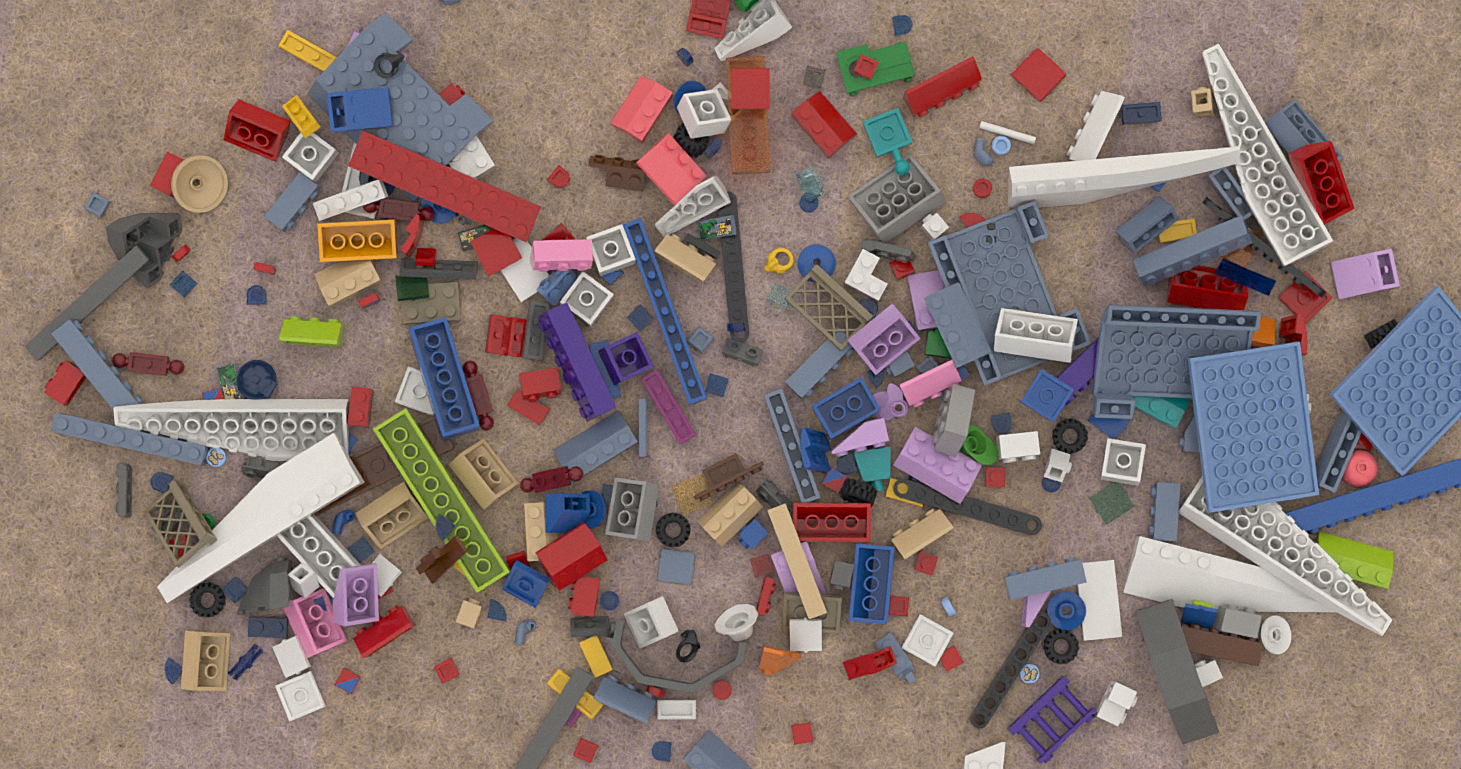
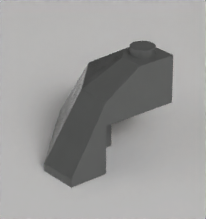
M138 213L117 219L106 226L108 243L118 260H121L136 245L148 256L150 261L134 275L148 289L162 279L164 274L162 267L165 260L169 262L174 250V247H171L176 236H180L182 226L179 213Z
M286 557L275 558L274 563H270L252 578L237 611L238 615L292 606L289 587L291 582L288 576L293 571L292 560H286Z

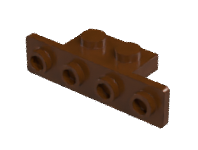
M603 155L590 156L588 166L607 169L605 186L638 191L644 190L646 173L637 165L636 162L638 160L629 161L621 157L606 158Z
M737 453L702 470L710 488L695 495V500L699 498L700 501H703L711 496L710 492L714 490L720 492L728 488V483L734 481L736 484L744 480V475L749 472L752 475L762 470L763 461L745 470Z
M457 535L454 536L441 548H438V546L432 548L428 555L420 560L421 564L416 570L420 575L425 573L431 583H435L467 552L465 544Z

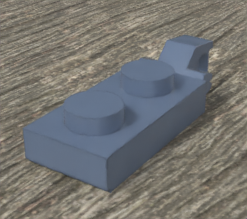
M891 632L875 642L879 650L889 646L892 647L897 665L891 668L899 678L904 676L909 684L916 680L911 672L914 669L912 662Z

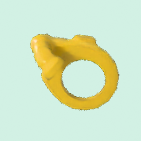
M785 248L775 249L769 253L767 257L768 262L764 270L766 272H777L778 274L785 273L793 265L794 258L792 253ZM777 253H786L789 257V263L785 266L779 265L778 260L775 258Z

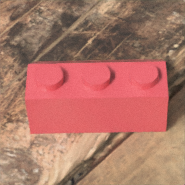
M640 76L610 124L643 144L672 99L673 92L655 81Z
M669 133L658 140L636 162L674 206L707 176Z

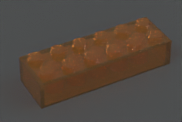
M764 56L726 58L728 111L731 118L729 129L732 175L770 173L767 109H731V68H765Z

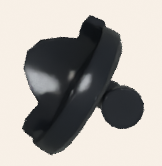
M382 53L375 59V72L382 78L393 77L398 72L399 64L403 61L404 55L401 53ZM382 59H388L391 63L392 70L390 73H384L381 70L380 62Z
M689 629L681 633V636L685 639L679 643L675 653L676 658L683 663L691 661L697 654L698 649L701 648L696 632ZM686 644H690L692 647L691 652L685 657L680 656L681 648Z

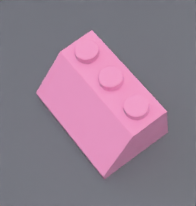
M591 239L533 241L530 254V263L533 270L546 272L549 270L567 271L569 269L584 271L591 269L593 262Z
M950 360L899 386L908 405L913 404L915 408L925 403L923 399L929 396L931 399L942 395V390L946 388L950 390L953 384L959 385L958 382L962 380L953 360Z
M325 588L311 593L306 598L300 597L292 601L291 607L284 608L295 636H298L307 658L347 641L341 625L333 622V607Z

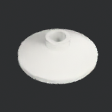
M1280 616L1268 617L1261 628L1263 645L1270 653L1282 654L1289 648L1291 643L1289 624Z

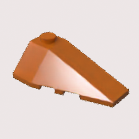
M763 645L758 669H762L761 673L773 675V672L778 673L800 659L801 654Z

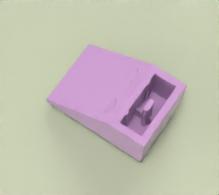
M1392 249L1330 262L1338 300L1395 289L1400 286Z
M884 418L862 422L834 446L830 453L838 457L847 455L848 450L854 449V452L867 450L866 446L873 445L874 448L886 445L885 441H889Z

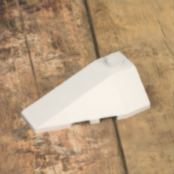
M759 0L750 9L752 11L746 19H740L738 22L740 25L735 32H729L714 48L721 61L778 39L792 28L788 18L775 0Z
M713 176L696 185L655 223L656 228L665 237L667 234L670 235L729 204L731 201L726 187L718 176Z

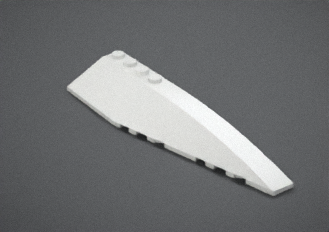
M1217 44L1203 51L1202 56L1229 147H1240L1239 163L1235 164L1245 200L1282 265L1285 267L1325 248L1333 239L1222 48Z
M1240 147L1009 167L1008 210H1014L1033 201H1036L1038 208L1085 204L1239 163Z
M219 399L136 404L113 408L115 426L136 431L151 432L150 434L167 435L172 439L178 440L180 438L190 443L212 448L229 449L230 452H243L252 457H266L265 459L270 461H289L333 433L337 435L349 455L350 426L347 425L349 399Z
M335 433L329 435L269 472L212 530L217 541L212 545L207 543L180 568L176 567L157 586L166 603L171 602L363 484L364 480Z
M1201 476L1180 508L1179 514L1295 589L1381 636L1384 635L1392 619L1374 601L1372 602L1366 596L1362 588L1359 589L1351 581L1352 578L1347 573L1344 574L1339 569V565L1317 543H1314L1304 530L1302 531L1294 523L1295 520L1290 515L1287 516L1282 511L1283 508L1278 503L1273 502L1209 513L1206 507L1203 476Z
M1136 536L1123 593L1158 602H1164L1173 598L1175 606L1182 608L1185 607V604L1192 605L1195 599L1213 604V609H1219V606L1226 607V604L1238 606L1237 610L1244 611V608L1256 610V612H1335L1262 567L1141 536Z

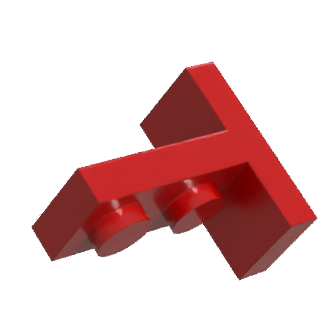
M889 646L846 660L843 664L848 679L852 680L868 674H875L897 665V661L892 647Z

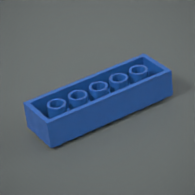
M447 318L409 327L408 334L441 441L478 431L480 425Z

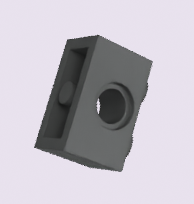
M840 561L833 562L829 584H833L832 588L845 590V587H850L854 564Z

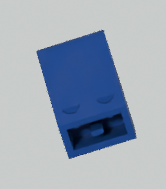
M388 87L326 93L331 132L340 133L393 126Z

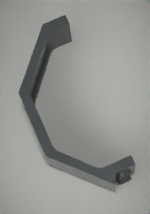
M1173 598L1137 610L1136 615L1148 654L1182 745L1220 733L1188 648Z
M617 619L616 622H612L610 634H614V636L606 637L638 683L690 693L695 692L744 663L747 642L739 641L737 656L733 661L693 683L645 675L640 671L622 646L626 620Z

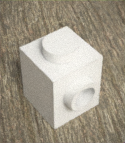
M930 213L922 220L924 224L921 226V229L931 240L939 238L949 228L938 213L933 216Z
M1051 449L1046 461L1044 477L1063 482L1066 473L1069 474L1072 463L1069 462L1070 454Z
M303 563L288 574L292 589L304 598L320 587L315 572Z
M1204 659L1194 664L1202 687L1223 678L1215 660L1206 662Z

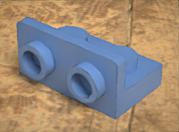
M571 269L567 271L552 270L550 276L542 280L536 290L551 305L555 306L568 292L578 276Z

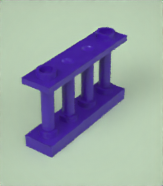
M1061 676L1007 728L1012 735L1016 733L1018 735L1021 734L1040 755L1036 760L1040 764L1042 762L1047 763L1053 757L1052 753L1084 722L1089 723L1095 717L1094 713L1097 711L1094 707L1087 710L1068 690L1067 684L1070 681L1065 676ZM1058 693L1062 694L1082 715L1075 723L1054 703L1055 700L1053 698ZM1044 706L1049 708L1068 728L1061 736L1040 716L1041 713L1039 711ZM1029 720L1035 721L1054 741L1047 750L1026 730L1025 724Z

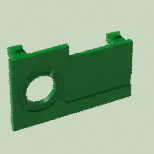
M906 42L896 43L895 45L869 51L868 45L865 44L836 52L845 89L850 97L857 95L859 90L901 79L909 82L915 76ZM861 54L879 62L871 80L862 76L853 77L849 72L850 64L859 61Z

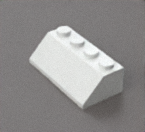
M1101 91L1099 95H1094L1090 104L1093 108L1091 112L1087 111L1082 122L1085 125L1083 129H1078L1074 137L1077 142L1075 146H1070L1066 154L1069 157L1067 162L1096 159L1125 97Z
M1001 308L995 333L994 351L1071 363L1078 319Z

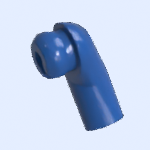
M345 510L337 514L332 532L341 534L343 525L354 520V512Z

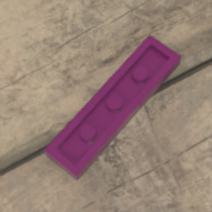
M658 369L642 377V382L679 445L696 436Z

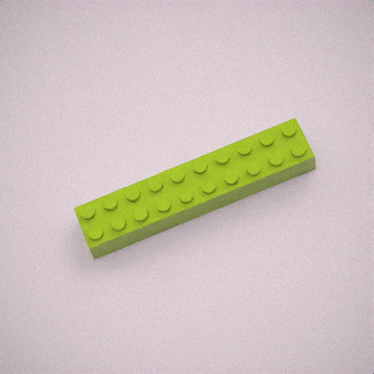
M405 408L373 428L445 544L456 535L465 544L467 552L457 563L475 591L478 593L508 574L511 570L409 409Z

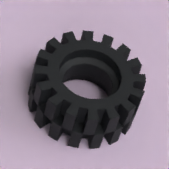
M682 123L677 128L673 138L691 158L693 156L697 158L705 151L710 138H708L709 136L693 138L697 143L688 141L685 136H690L684 123Z
M1395 319L1364 335L1371 349L1375 348L1397 325Z
M1065 419L1053 429V444L1062 452L1068 454L1076 453L1087 444L1088 431H1086L1085 425H1082L1079 420ZM1067 429H1073L1077 433V440L1073 444H1068L1063 440V433Z
M852 478L845 480L840 497L844 501H848V503H871L872 507L878 491L871 484L868 485L867 482H861L858 479L856 481Z
M667 513L657 522V538L665 546L679 547L689 538L690 524L679 513ZM672 522L677 523L681 528L680 534L675 538H671L666 534V526Z
M214 583L198 584L190 592V608L200 617L218 615L224 609L223 606L226 603L223 589H220V586ZM206 592L211 593L215 599L214 604L209 608L202 606L200 602L201 596Z
M1053 630L1046 636L1043 642L1045 655L1054 663L1067 664L1078 655L1079 641L1068 630ZM1058 639H1064L1068 643V650L1064 654H1058L1054 650V643Z

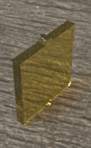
M703 474L672 486L677 498L676 502L679 503L683 515L715 503L712 495L703 501H700L699 498L696 500L694 498L695 495L710 488Z

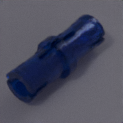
M256 644L244 656H241L239 662L228 671L230 676L238 671L232 677L236 681L247 668L250 669L253 666L252 663L263 653V650L259 649L254 654V651L258 648Z

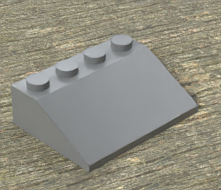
M911 154L903 158L910 166L907 174H897L894 164L848 195V198L872 233L882 243H887L946 203L941 190Z

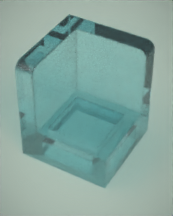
M813 167L796 174L799 186L807 201L825 194L821 180Z
M774 284L766 300L786 311L789 303L785 300V297L792 290H787L778 284Z

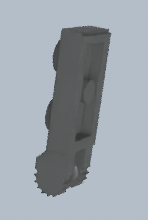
M866 239L861 243L862 250L864 249L874 255L879 254L880 257L886 259L895 257L897 258L896 260L907 263L908 261L914 262L916 258L915 253L908 248Z
M119 463L116 466V475L119 477V482L116 485V492L118 494L116 512L118 517H131L132 467L126 463Z

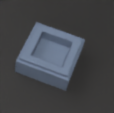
M93 192L84 209L102 218L111 201Z
M699 326L687 341L703 353L714 337Z

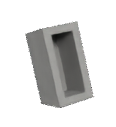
M1226 604V607L1219 606L1214 629L1257 638L1262 616L1255 614L1256 610L1244 608V611L1237 610L1238 606Z

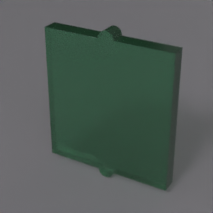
M395 276L398 301H415L416 299L429 298L427 278Z
M1118 482L1111 483L1089 498L1096 508V513L1100 514L1106 525L1135 507L1127 495L1128 492L1124 491Z

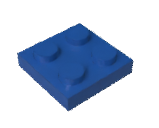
M1040 369L1020 403L1054 423L1074 389Z
M516 560L502 590L536 608L550 578Z

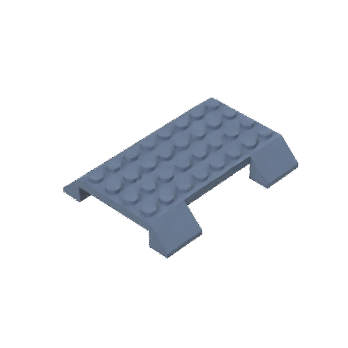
M385 13L370 23L315 80L307 95L329 116L326 93L388 87L393 126L364 129V131L447 166L477 134H482L494 120L468 94H465L450 106L404 59L399 64V70L393 77L382 78L378 76L374 69L375 59L384 52H389L390 54L401 53L413 41ZM382 59L380 62L381 70L384 73H390L392 65L389 60ZM363 130L345 133L357 144ZM402 190L413 202L419 199V196Z
M1036 201L928 242L945 288L958 282L960 283L991 350V353L974 360L984 386L1049 361V359L994 351L995 333L1001 308L1057 316L1030 244L1049 237ZM995 223L996 229L988 230L987 224ZM990 236L992 242H986V237ZM1078 308L1058 315L1059 317L1078 319L1073 351L1092 344Z
M1108 305L1100 322L1092 386L1094 417L1133 419L1135 400L1132 396L1192 398L1187 358L1251 349L1253 331H1259L1261 312Z

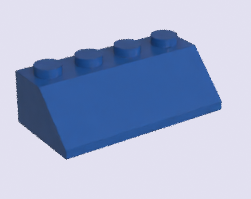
M856 543L849 621L877 624L888 623L894 547Z

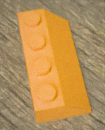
M397 219L317 224L320 262L397 258Z

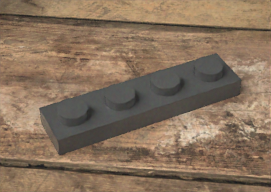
M401 258L399 273L400 277L476 280L478 261L436 260L435 266H416L415 259Z

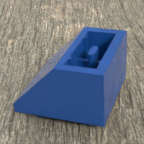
M546 494V533H567L582 524L590 514V494Z

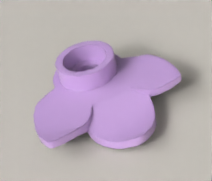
M889 383L887 392L880 391L873 394L881 409L880 412L876 413L877 418L890 420L894 416L903 417L907 414L908 403L903 399V392L897 385ZM900 404L902 410H897L896 405Z

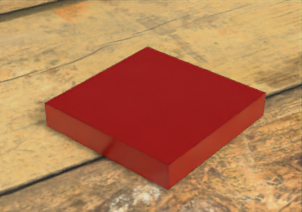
M1307 271L1303 272V274L1325 290ZM1295 281L1278 296L1294 315L1302 314L1305 324L1333 298L1328 292L1321 298L1305 284L1301 287Z

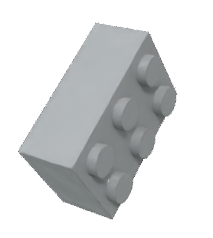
M953 384L950 390H946L944 399L940 401L938 406L940 416L938 415L935 422V427L938 428L932 438V442L935 443L934 451L956 457L967 438L975 390Z
M615 477L605 535L650 542L659 484Z

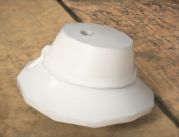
M738 604L727 609L715 623L716 632L724 635L727 634L734 641L747 639L752 635L753 624L758 617L756 608L749 604Z

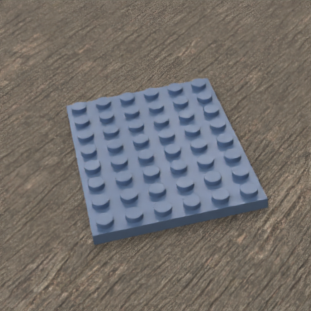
M1437 286L1329 394L1399 476L1403 477L1461 417V313L1440 287Z
M1300 342L1187 358L1207 512H1218L1319 495Z

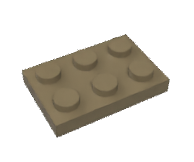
M459 282L401 286L403 324L427 323L445 317L447 321H461Z
M784 592L782 631H790V619H804L805 617L808 619L799 593ZM820 594L827 613L812 619H821L822 633L839 634L842 595Z

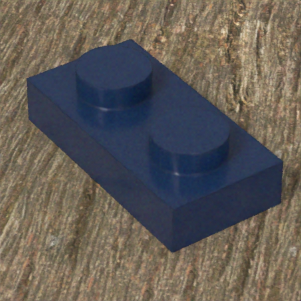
M1160 102L1125 104L1121 106L1123 125L1162 121Z
M249 617L248 637L287 638L288 618Z

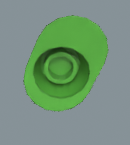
M969 425L967 438L960 448L961 453L968 457H973L982 465H992L998 457L996 445L980 428L975 425Z

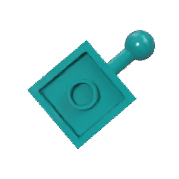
M899 108L863 121L876 157L878 158L892 152L896 162L894 166L895 172L899 175L907 174L910 166L907 161L902 159L899 149L911 145L913 142Z

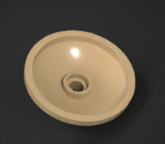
M204 155L191 156L183 160L173 173L171 181L173 196L178 204L191 212L202 213L210 211L217 207L226 195L228 188L227 174L222 165L215 159ZM194 179L198 180L196 185H193Z

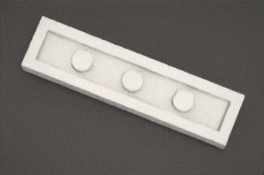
M376 180L314 202L313 205L318 219L321 221L386 198L388 194L383 181Z

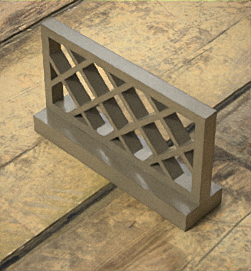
M817 264L785 297V300L840 351L849 343L848 339L862 329L873 317L871 313ZM809 278L816 283V290H806L805 282ZM795 293H803L804 303H795L791 297ZM806 293H817V303H806ZM819 293L829 294L830 303H820ZM807 306H817L818 316L807 314ZM820 306H831V316H821ZM834 306H842L845 316H834ZM821 319H831L832 329H824L821 326ZM834 319H845V329H835ZM848 319H856L860 323L858 328L848 329ZM835 332H846V340L842 345L835 339Z
M173 480L168 484L170 489L149 506L144 513L175 566L180 568L207 543L212 545L216 542L217 538L186 486ZM173 495V505H167L168 499ZM157 508H160L159 517L154 518L152 513ZM166 509H171L170 518H164ZM177 509L182 510L181 519H175ZM163 522H168L166 531L161 530ZM174 522H180L177 532H172ZM185 523H190L189 532H183ZM171 535H177L174 545L169 544ZM182 536H188L186 546L180 545ZM193 536L198 537L200 540L195 546H191ZM185 549L183 556L178 559V550Z

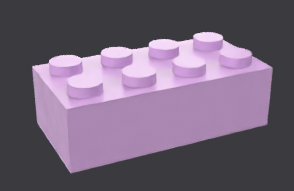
M915 427L893 466L960 504L970 490L982 465L960 452L954 457L934 451L935 443L932 442L933 436Z

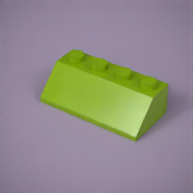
M1318 531L1315 543L1339 565V569L1344 574L1347 573L1356 582L1381 589L1389 588L1393 573L1392 551Z

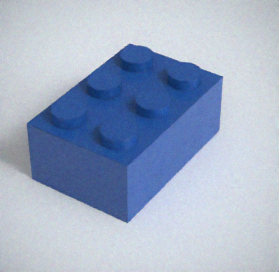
M862 377L811 406L830 440L881 411Z

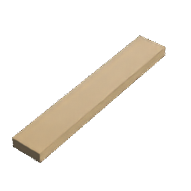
M786 503L767 510L808 619L827 613Z

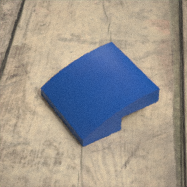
M803 428L801 430L800 446L805 469L821 473L831 471L825 454L831 448L825 432Z

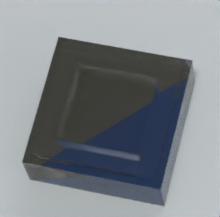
M807 66L803 85L821 90L826 70Z

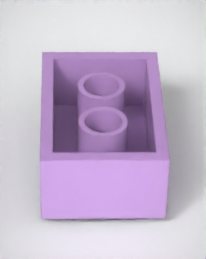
M891 304L849 338L848 342L876 375L921 338L898 309Z

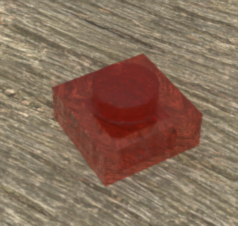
M769 554L750 559L755 578L774 572Z

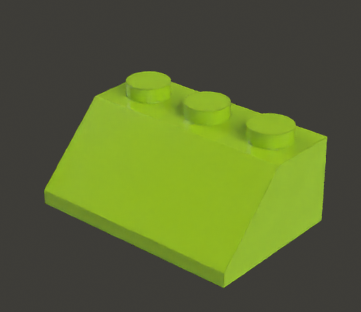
M290 316L289 319H284L279 341L285 344L342 348L344 324L339 323L337 319H328V322H320V318H309V321H303L301 317Z

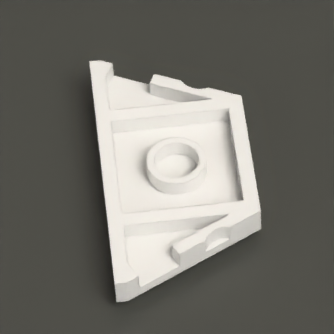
M999 742L998 744L965 755L963 769H1003L1006 742Z

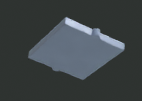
M662 549L660 563H658V581L691 585L692 573L695 570L693 567L695 553Z

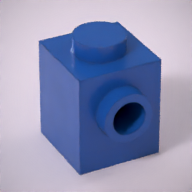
M754 519L750 524L746 523L739 530L741 532L738 535L741 538L739 542L746 549L748 547L753 549L769 532Z

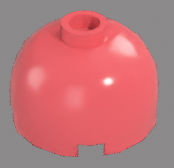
M1354 450L1342 480L1352 487H1364L1370 484L1378 472V465L1374 456L1365 450Z

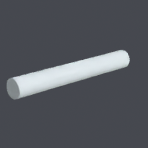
M981 121L979 126L980 129L1030 144H1034L1036 140L1034 136Z

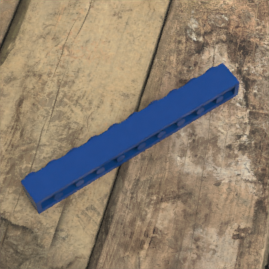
M639 218L623 224L624 230L688 404L690 406L707 400L642 219Z
M1461 458L1298 508L1285 514L1287 516L1290 515L1295 520L1294 523L1302 531H1308V534L1320 531L1319 527L1324 525L1327 528L1338 525L1337 521L1345 520V523L1356 520L1357 515L1369 516L1375 514L1374 510L1379 508L1385 511L1393 508L1392 504L1398 502L1400 505L1411 503V498L1418 497V500L1430 497L1429 493L1436 491V494L1448 491L1447 487L1453 485L1454 488L1461 487Z

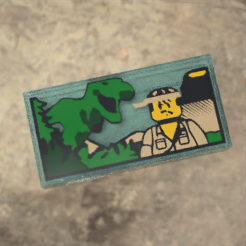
M233 363L217 367L224 399H245L236 383L237 364Z

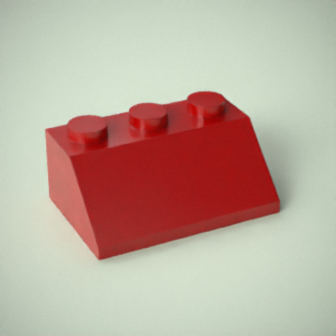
M820 91L804 101L791 114L792 118L828 159L857 135L854 129Z
M238 99L229 111L223 140L276 162L288 136L291 121Z
M584 522L535 552L547 577L550 578V583L559 591L608 561L601 545Z
M396 605L388 611L389 615L384 618L380 616L379 621L372 622L373 625L368 629L363 627L355 632L357 636L353 640L362 658L371 656L416 626L404 606L399 608Z

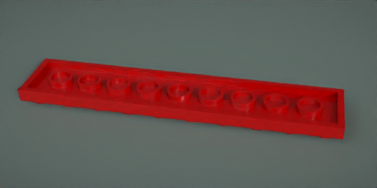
M364 130L348 164L353 169L524 242H527L542 207Z

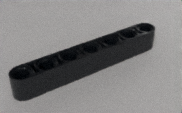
M1038 613L1030 627H1026L972 711L969 718L970 723L974 727L984 728L994 715L1050 627L1051 619L1047 614ZM1040 616L1046 619V624L1043 627H1039L1036 623L1037 618ZM1030 632L1036 636L1033 643H1028L1026 640V636ZM1018 649L1025 651V657L1021 660L1016 658V651ZM1008 665H1013L1015 668V672L1011 676L1005 673ZM999 681H1002L1005 685L1004 690L1001 692L995 690V684ZM987 698L994 700L992 708L985 707L984 702ZM977 714H982L984 717V721L980 725L974 722V717Z

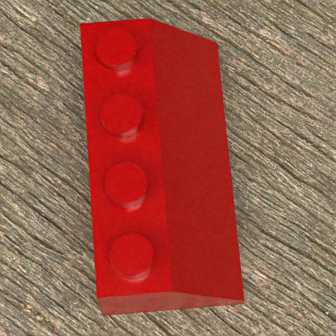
M974 56L905 91L903 99L913 118L917 115L921 118L929 113V109L933 107L938 109L944 106L946 100L950 98L956 100L963 96L962 92L966 90L971 92L980 87L979 83H981L982 78Z
M1332 141L1304 145L1288 154L1299 183L1324 225L1355 209Z
M1195 266L1190 270L1174 275L1168 280L1167 303L1204 309H1245L1248 299L1247 273Z
M793 502V524L799 540L870 542L871 503Z

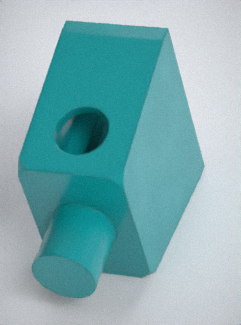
M890 447L854 452V459L862 482L871 481L872 487H875L878 492L884 491L882 480L890 478Z

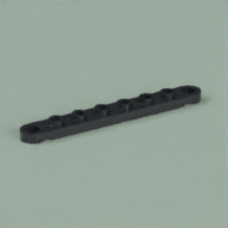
M727 191L728 196L732 198L733 202L730 206L719 208L718 212L719 217L733 215L736 227V235L721 237L731 339L743 343L749 337L737 199L732 192ZM737 328H742L745 331V336L741 339L734 336V331Z
M1208 197L1203 200L1202 203L1219 216V222L1223 223L1233 219L1231 215ZM1249 231L1253 242L1249 246L1256 251L1258 248L1264 252L1262 255L1271 263L1273 260L1279 264L1277 268L1286 275L1290 272L1295 276L1292 280L1302 287L1305 284L1323 298L1327 293L1292 264L1284 267L1276 252Z
M899 479L893 485V492L897 497L1028 535L1037 534L1042 528L1041 520L1034 515L967 496L959 504L928 485L907 479ZM900 483H905L908 486L907 493L901 494L898 492L897 487ZM1029 520H1034L1037 523V528L1034 531H1030L1027 528Z

